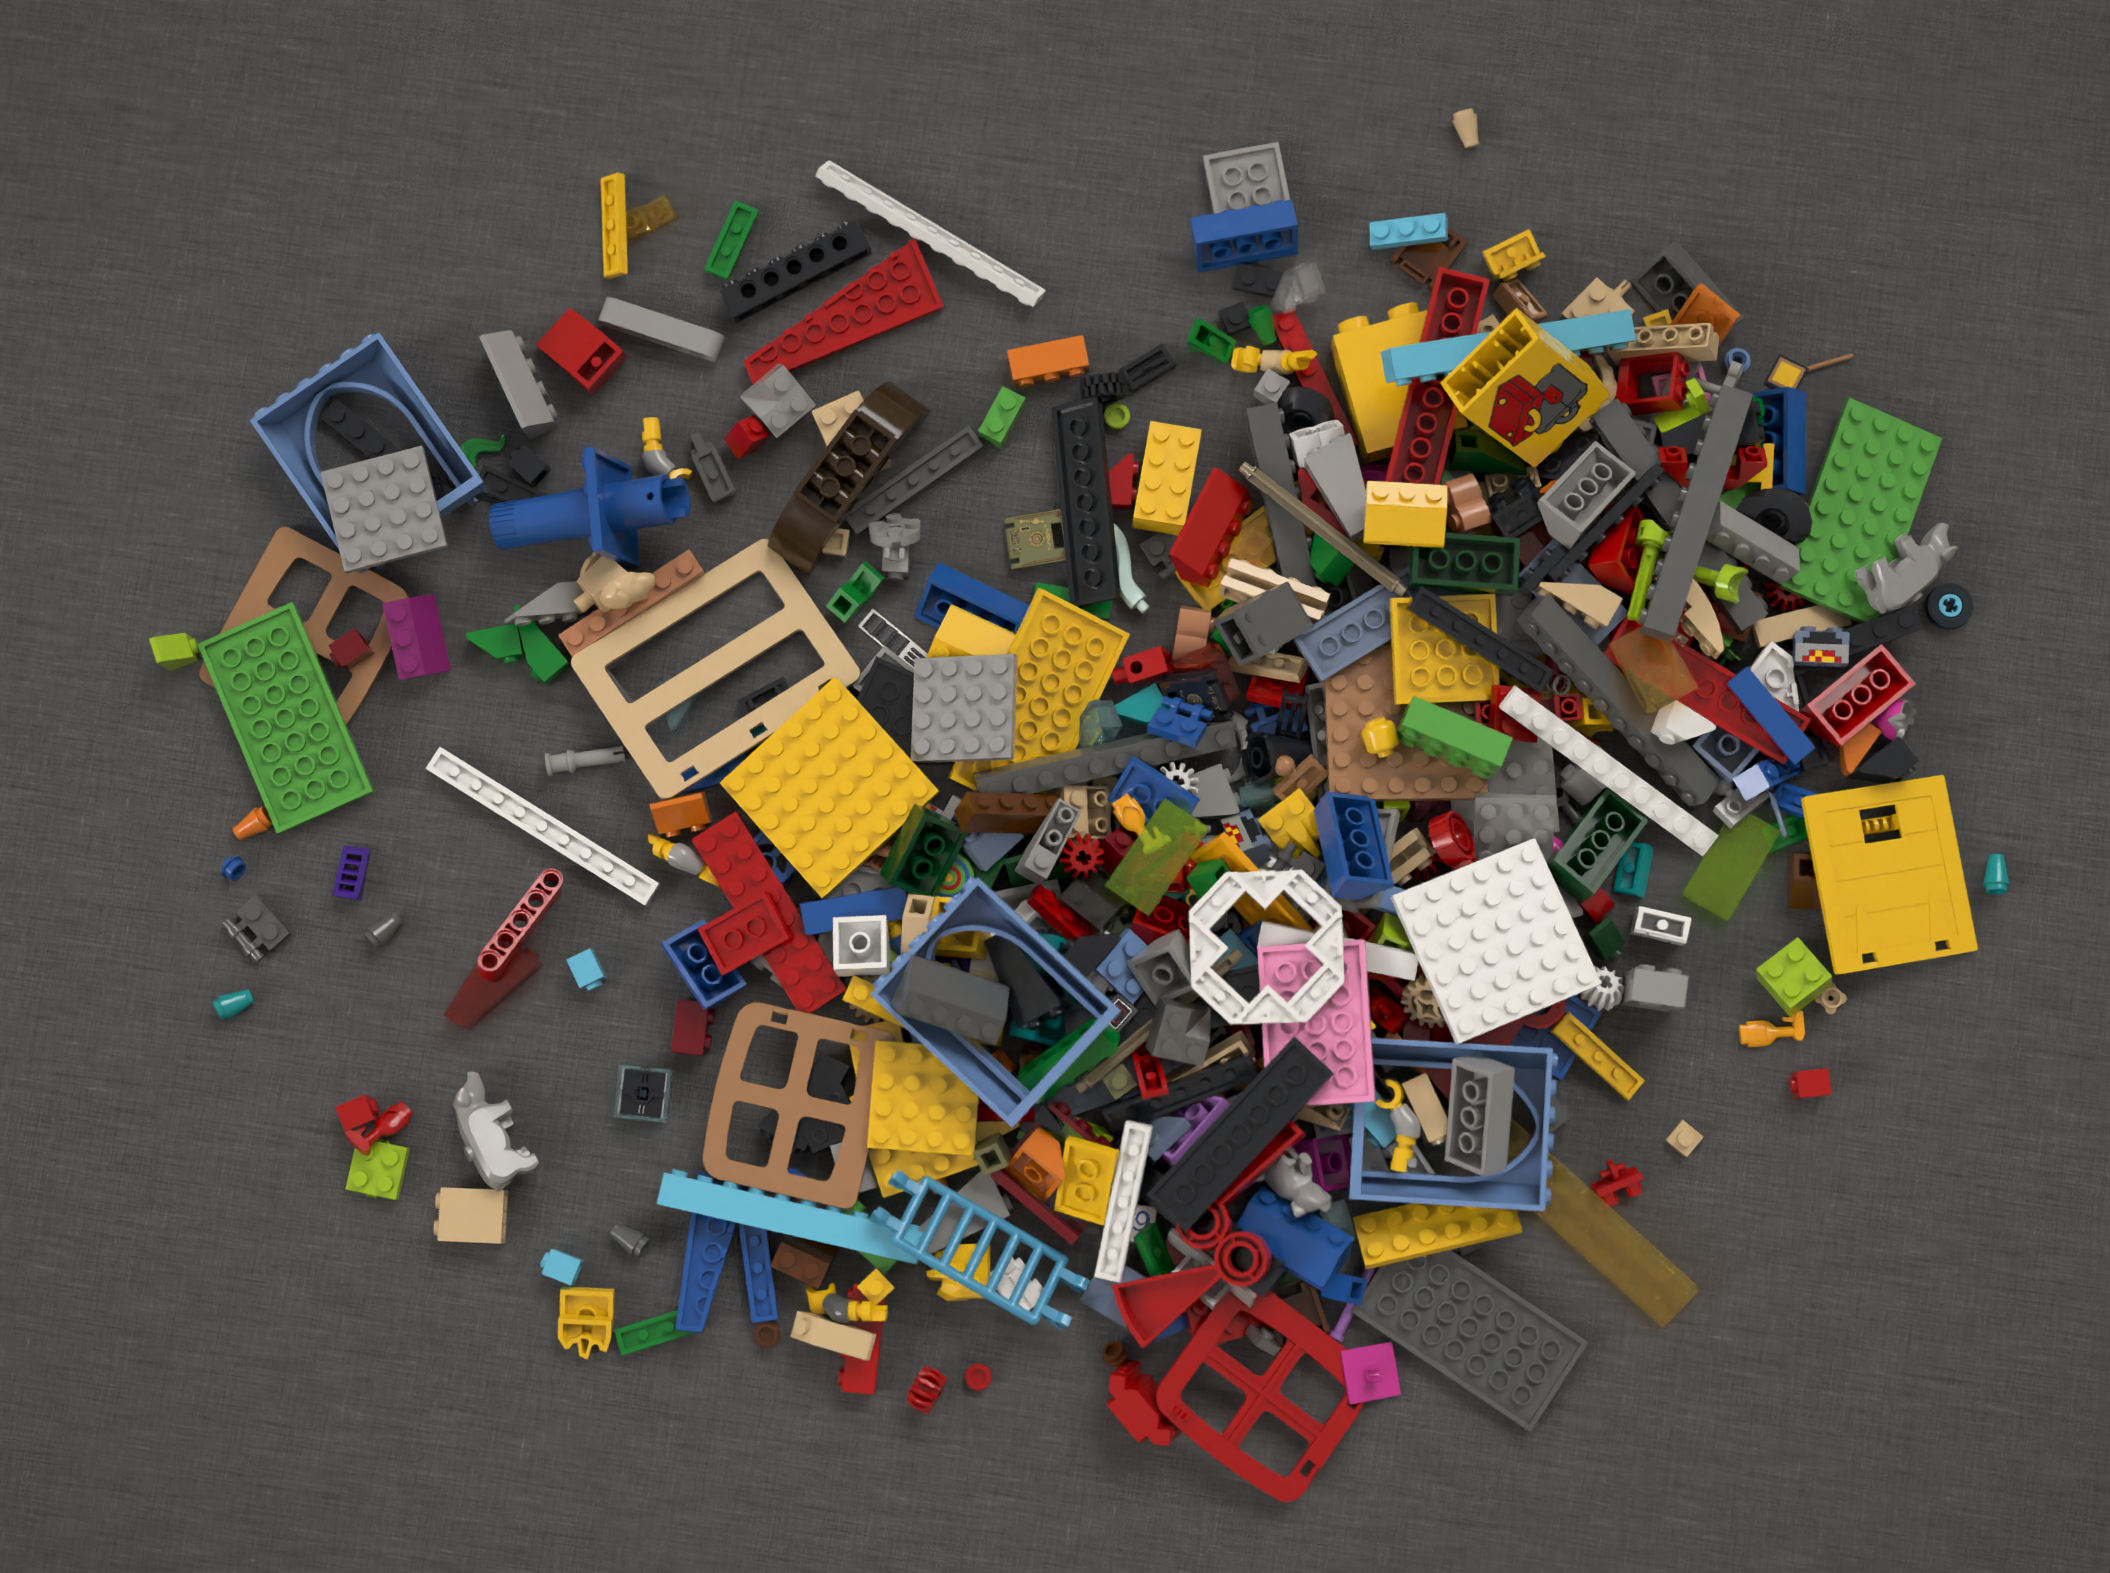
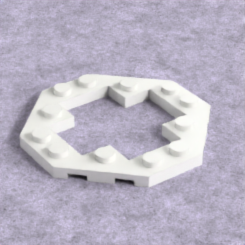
M1303 870L1226 872L1189 911L1191 988L1231 1025L1306 1023L1344 984L1342 907ZM1285 891L1322 926L1305 944V947L1324 965L1288 1003L1267 985L1248 1004L1211 969L1228 950V947L1210 929L1245 892L1266 910Z

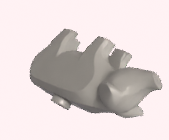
M1937 523L1923 537L1920 546L1914 542L1911 535L1907 536L1906 533L1900 535L1894 540L1899 558L1894 559L1889 564L1886 556L1876 560L1871 564L1873 574L1869 570L1868 565L1862 566L1855 571L1857 582L1865 590L1869 604L1873 609L1879 611L1880 614H1885L1887 611L1899 609L1908 602H1914L1923 596L1921 591L1937 578L1943 564L1950 561L1958 549L1957 546L1949 545L1947 537L1948 524Z
M467 1072V1081L457 1092L453 1102L459 1131L466 1145L463 1148L469 1162L474 1161L484 1182L495 1191L500 1192L511 1183L515 1175L533 1171L539 1162L535 1154H530L525 1146L517 1151L510 1148V1140L506 1129L514 1123L510 1115L513 1111L507 1099L499 1104L486 1103L485 1089L479 1074Z
M1292 1148L1265 1172V1182L1280 1197L1292 1201L1291 1206L1295 1217L1304 1216L1307 1212H1314L1318 1209L1327 1212L1331 1206V1196L1322 1190L1320 1185L1312 1182V1159L1307 1153L1298 1155Z

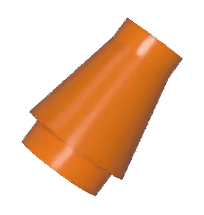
M263 806L260 808L255 807L239 824L233 827L235 836L242 841L247 837L269 830L273 823L267 809Z

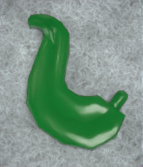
M501 435L500 441L474 438L463 443L460 449L474 469H476V460L479 454L501 452L505 448L507 440L505 435Z

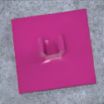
M1392 1342L1340 1351L1349 1404L1401 1395Z

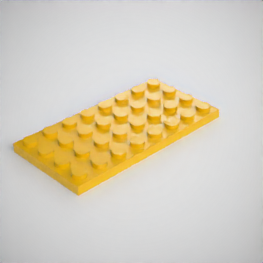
M1038 588L1007 654H1015L1017 656L1014 760L955 762L948 778L976 791L973 775L975 772L1075 750L1130 634ZM1048 790L1032 794H1048Z

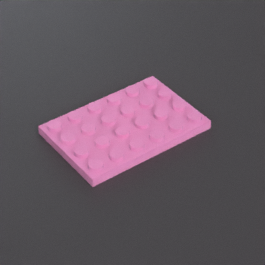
M1365 940L1343 941L1344 984L1308 1022L1262 1024L1265 1067L1295 1036L1334 1073L1333 1077L1305 1106L1376 1102ZM1305 944L1257 947L1260 992L1269 985L1288 1003L1324 964L1305 947Z

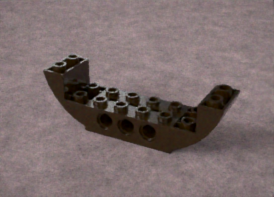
M890 381L883 383L875 389L852 412L794 490L793 495L772 530L767 547L810 576L824 557L822 551L824 546L910 430L917 431L931 410Z

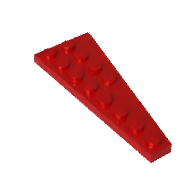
M915 238L909 240V243L898 251H894L879 265L872 267L868 270V273L857 281L850 283L825 301L813 313L803 317L802 321L791 329L788 328L769 345L766 344L744 360L752 383H756L778 363L784 365L791 372L944 309Z

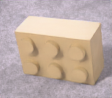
M859 390L812 411L826 446L829 445L852 412L863 402ZM890 459L887 461V463L884 465L881 471L892 466Z

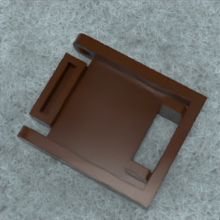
M1448 227V238L1452 240L1448 248L1440 242L1401 246L1390 260V263L1395 265L1399 258L1403 260L1398 268L1423 286L1428 279L1432 282L1427 289L1432 292L1438 268L1449 269L1468 241Z
M1302 1279L1285 1285L1288 1286L1299 1282L1302 1292L1282 1298L1281 1300L1317 1327L1322 1325V1330L1326 1334H1330L1316 1288ZM1273 1329L1277 1344L1280 1347L1279 1350H1281L1284 1346L1282 1338L1285 1337Z

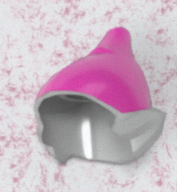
M1897 699L1870 723L1882 731L1881 734L1893 740L1899 736L1902 739L1908 724L1913 725L1914 723L1913 716L1916 714V709L1911 707L1908 700Z

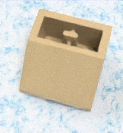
M1067 785L1048 790V794L1060 795L1062 800L1082 811L1069 835L1071 840L1075 839V833H1079L1082 839L1088 833L1091 835V841L1093 839L1103 840L1111 834L1110 802L1107 800L1110 795L1109 787Z

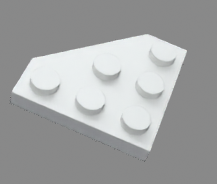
M1769 641L1749 669L1773 697L1799 712L1797 685L1793 672V657L1774 642Z

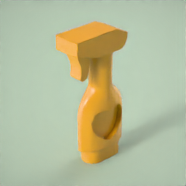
M1128 793L1112 803L1115 809L1113 813L1126 830L1136 832L1145 845L1143 848L1145 855L1156 852L1172 841L1168 835L1160 833L1157 827L1153 829L1157 839L1153 840L1145 828L1146 817L1144 811L1136 799H1131Z
M1803 1011L1797 1012L1791 1018L1782 1017V1021L1792 1022V1026L1775 1027L1765 1020L1746 1021L1745 1025H1739L1740 1044H1747L1748 1047L1767 1046L1780 1037H1793L1796 1041H1802L1805 1035Z

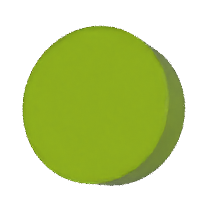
M1120 403L1109 405L1104 413L1106 425L1112 430L1124 429L1130 421L1128 408Z

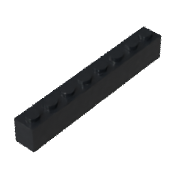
M1117 1139L1111 1148L1120 1150L1122 1139ZM1148 1155L1139 1197L1176 1226V1222L1147 1195L1167 1173L1160 1167L1162 1163L1158 1159L1154 1161ZM1206 1211L1192 1226L1195 1234L1206 1235L1214 1229L1215 1217L1213 1213ZM1232 1221L1231 1233L1244 1230L1239 1224ZM1237 1246L1231 1254L1233 1266L1243 1272L1251 1269L1254 1257L1249 1248ZM1216 1249L1207 1252L1214 1257ZM1271 1254V1265L1267 1274L1260 1281L1249 1286L1262 1297L1271 1296L1289 1272L1284 1267L1285 1262L1277 1255Z

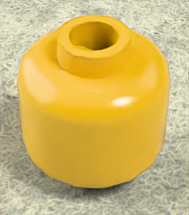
M1379 717L1366 722V727L1362 729L1361 735L1368 753H1378L1379 758L1393 754V748L1400 742L1393 721L1386 720L1385 717Z

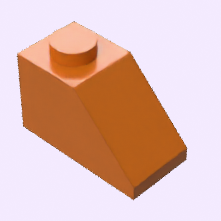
M1868 723L1842 746H1837L1841 771L1846 777L1854 771L1882 732L1871 723Z

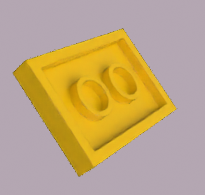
M1069 1135L1065 1141L1062 1159L1065 1179L1058 1186L1054 1211L1105 1225L1120 1150Z

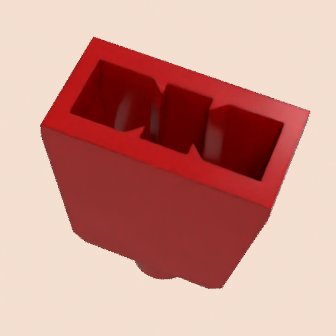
M1162 646L1123 658L1124 666L1112 671L1116 685L1129 681V684L1135 687L1159 681L1163 675L1176 674L1170 651ZM1142 666V671L1138 674L1137 670Z

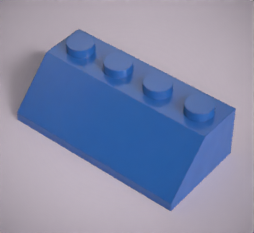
M1279 200L1270 204L1252 205L1248 208L1225 210L1221 213L1203 214L1190 218L1191 235L1198 272L1237 266L1238 263L1248 264L1298 254V223L1292 200Z
M1782 387L1752 393L1753 396L1763 400L1765 408L1764 416L1762 417L1765 441L1762 442V446L1764 443L1774 444L1772 488L1790 490L1797 495L1806 494V392L1791 387Z
M939 563L928 578L914 617L939 629L952 604L1016 634L1029 605Z
M1326 792L1314 808V815L1332 898L1358 900L1392 888L1394 882L1375 799L1361 795Z
M1263 1185L1249 1201L1237 1223L1244 1229L1243 1231H1251L1261 1236L1268 1244L1271 1254L1281 1258L1285 1262L1284 1267L1290 1273L1321 1291L1324 1290L1348 1259L1354 1237L1310 1212H1307L1304 1216L1295 1217L1291 1201L1280 1197L1277 1193Z

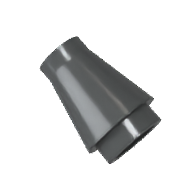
M392 912L385 918L366 927L367 931L363 935L377 950L379 947H384L403 922Z
M617 1223L610 1232V1237L615 1239L632 1257L637 1256L641 1258L651 1243V1240L647 1238V1234L625 1227L620 1223Z

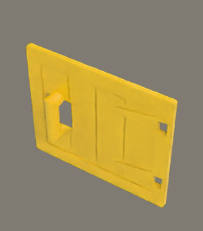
M1944 775L1801 798L1835 975L1978 950ZM1895 805L1896 814L1864 820L1860 818L1859 810ZM1900 830L1901 838L1865 844L1864 835ZM1945 940L1948 949L1936 951L1935 942ZM1873 952L1875 962L1863 963L1862 954Z

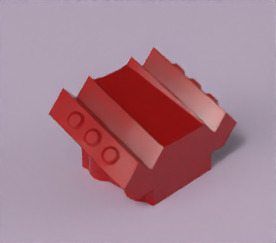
M1126 1360L1110 1375L1109 1392L1113 1396L1106 1401V1404L1140 1445L1149 1438L1153 1444L1169 1446L1182 1431L1158 1410L1155 1402V1392L1158 1386L1153 1380V1374L1140 1373V1360Z

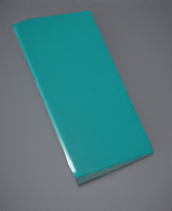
M1632 842L1618 862L1613 892L1644 898L1654 851L1652 846L1645 843Z

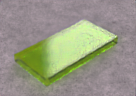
M1165 798L1105 886L1150 916L1209 828Z
M1752 814L1748 815L1732 829L1724 823L1717 834L1719 836L1707 851L1682 896L1728 922L1779 837L1781 830Z

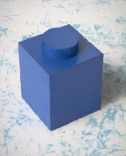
M1336 1273L1321 1292V1297L1361 1306L1367 1279Z

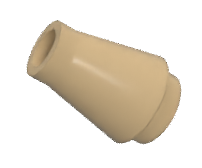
M1473 108L1454 113V120L1452 122L1464 144V148L1479 145L1477 114H1474Z

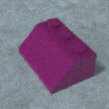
M434 594L382 603L399 681L451 671Z

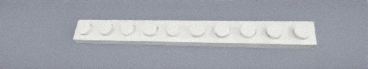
M830 160L819 167L816 177L821 179L826 186L836 188L844 193L848 199L857 201L864 205L868 211L886 218L891 225L901 227L909 232L911 237L926 242L936 252L946 254L956 264L966 266L974 271L978 277L996 284V287L1001 291L1009 292L1016 296L1021 303L1034 307L1043 298L1046 292L1045 289Z
M1515 685L1498 706L1701 856H1704L1719 836Z
M438 748L425 768L643 905L647 906L660 884L443 748Z

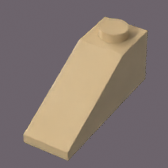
M797 1311L791 1337L815 1346L870 1361L876 1334L849 1324L834 1322L831 1318L821 1314Z

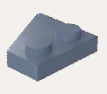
M1159 1116L1143 1122L1142 1124L1153 1126L1148 1155L1156 1161L1192 1125L1184 1117Z

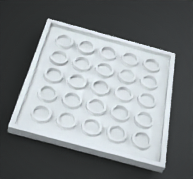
M1535 838L1391 897L1456 1045L1602 984Z

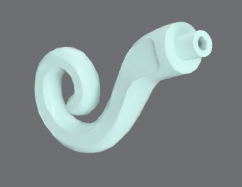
M1114 524L1121 597L1131 610L1137 608L1143 614L1150 606L1144 601L1146 595L1132 578L1131 556L1126 537L1119 527Z

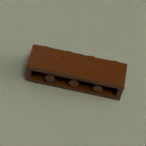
M967 792L954 811L961 832L1036 834L1057 799L1061 797L1055 794Z

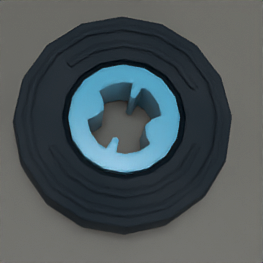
M1954 583L1941 584L1934 588L1927 596L1925 603L1926 615L1930 622L1938 628L1945 630L1957 629L1966 624L1972 615V597L1961 585ZM1952 601V607L1955 608V611L1946 612V606L1943 605V602Z

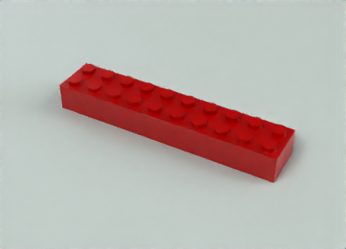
M1439 267L1435 276L1419 343L1477 334L1490 279ZM1444 374L1436 375V380L1421 382L1420 378L1412 379V384L1408 385L1384 482L1439 485L1458 411L1457 406L1440 383L1445 378Z

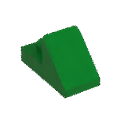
M1196 318L1187 339V344L1191 352H1203L1217 362L1227 364L1236 340L1201 318Z

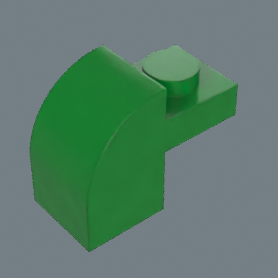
M868 562L862 563L849 582L837 590L826 607L844 623L850 621L875 596L874 593L885 580V577Z

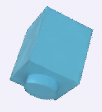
M591 948L567 959L580 989L595 990L603 985L601 981L607 979L594 950Z
M551 1249L550 1253L546 1252L540 1264V1267L543 1268L541 1274L572 1286L575 1285L585 1260L557 1249Z

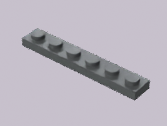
M968 425L859 501L845 520L855 534L859 536L869 529V523L885 518L886 515L895 511L982 450L984 445Z

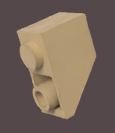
M908 895L902 918L901 954L905 951L909 953L911 949L908 945L922 932L927 933L929 931L926 926L932 920L934 896Z

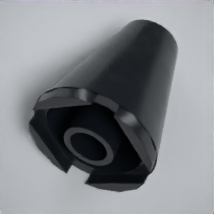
M1262 731L1251 732L1244 741H1248L1246 749H1242V765L1247 777L1255 780L1253 783L1264 784L1284 777L1278 775L1275 771V762H1277L1280 756L1286 755L1291 757L1296 768L1310 754L1313 755L1312 743Z

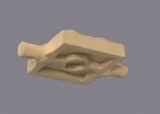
M1596 278L1561 313V317L1566 320L1631 309V315L1633 316L1635 310L1624 302L1622 298L1632 286L1630 283L1627 284V280H1623L1614 290Z

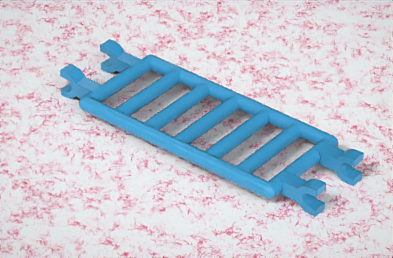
M899 1170L892 1174L888 1184L912 1195V1198L901 1220L893 1217L881 1207L873 1211L869 1220L894 1232L891 1237V1244L1031 1325H1037L1042 1317L1061 1331L1064 1327L1067 1328L1072 1317L1053 1309L1047 1304L1059 1280L1079 1294L1082 1290L1085 1291L1090 1280L1076 1275L1065 1268L1068 1263L1066 1255L929 1176L922 1177L920 1183H917ZM930 1189L941 1195L942 1198L918 1245L915 1246L903 1239L927 1190ZM953 1202L965 1209L939 1260L926 1251L950 1203ZM975 1215L988 1224L962 1273L949 1264ZM998 1228L1011 1237L985 1286L972 1279ZM1019 1242H1022L1031 1247L1033 1251L1010 1298L1007 1299L995 1291ZM1042 1255H1045L1055 1261L1056 1264L1033 1311L1030 1312L1018 1304Z

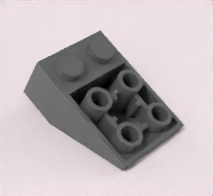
M1288 581L1225 609L1213 621L1239 666L1264 656L1314 627Z

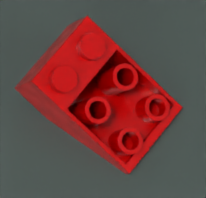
M571 308L562 315L536 344V347L592 396L627 359L621 348Z

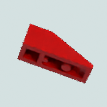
M1144 1043L1131 1053L1142 1099L1167 1095L1169 1091L1160 1057L1152 1056L1145 1048L1146 1043Z

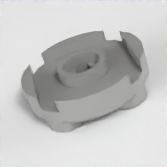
M897 513L888 514L885 520L871 522L868 525L870 541L877 546L892 547V542H901V546H907L919 541L921 538L920 520L901 518V515Z

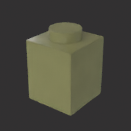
M1123 1063L1101 1078V1081L1115 1101L1138 1086Z
M1000 1132L978 1141L973 1151L984 1176L1009 1166L1011 1153Z

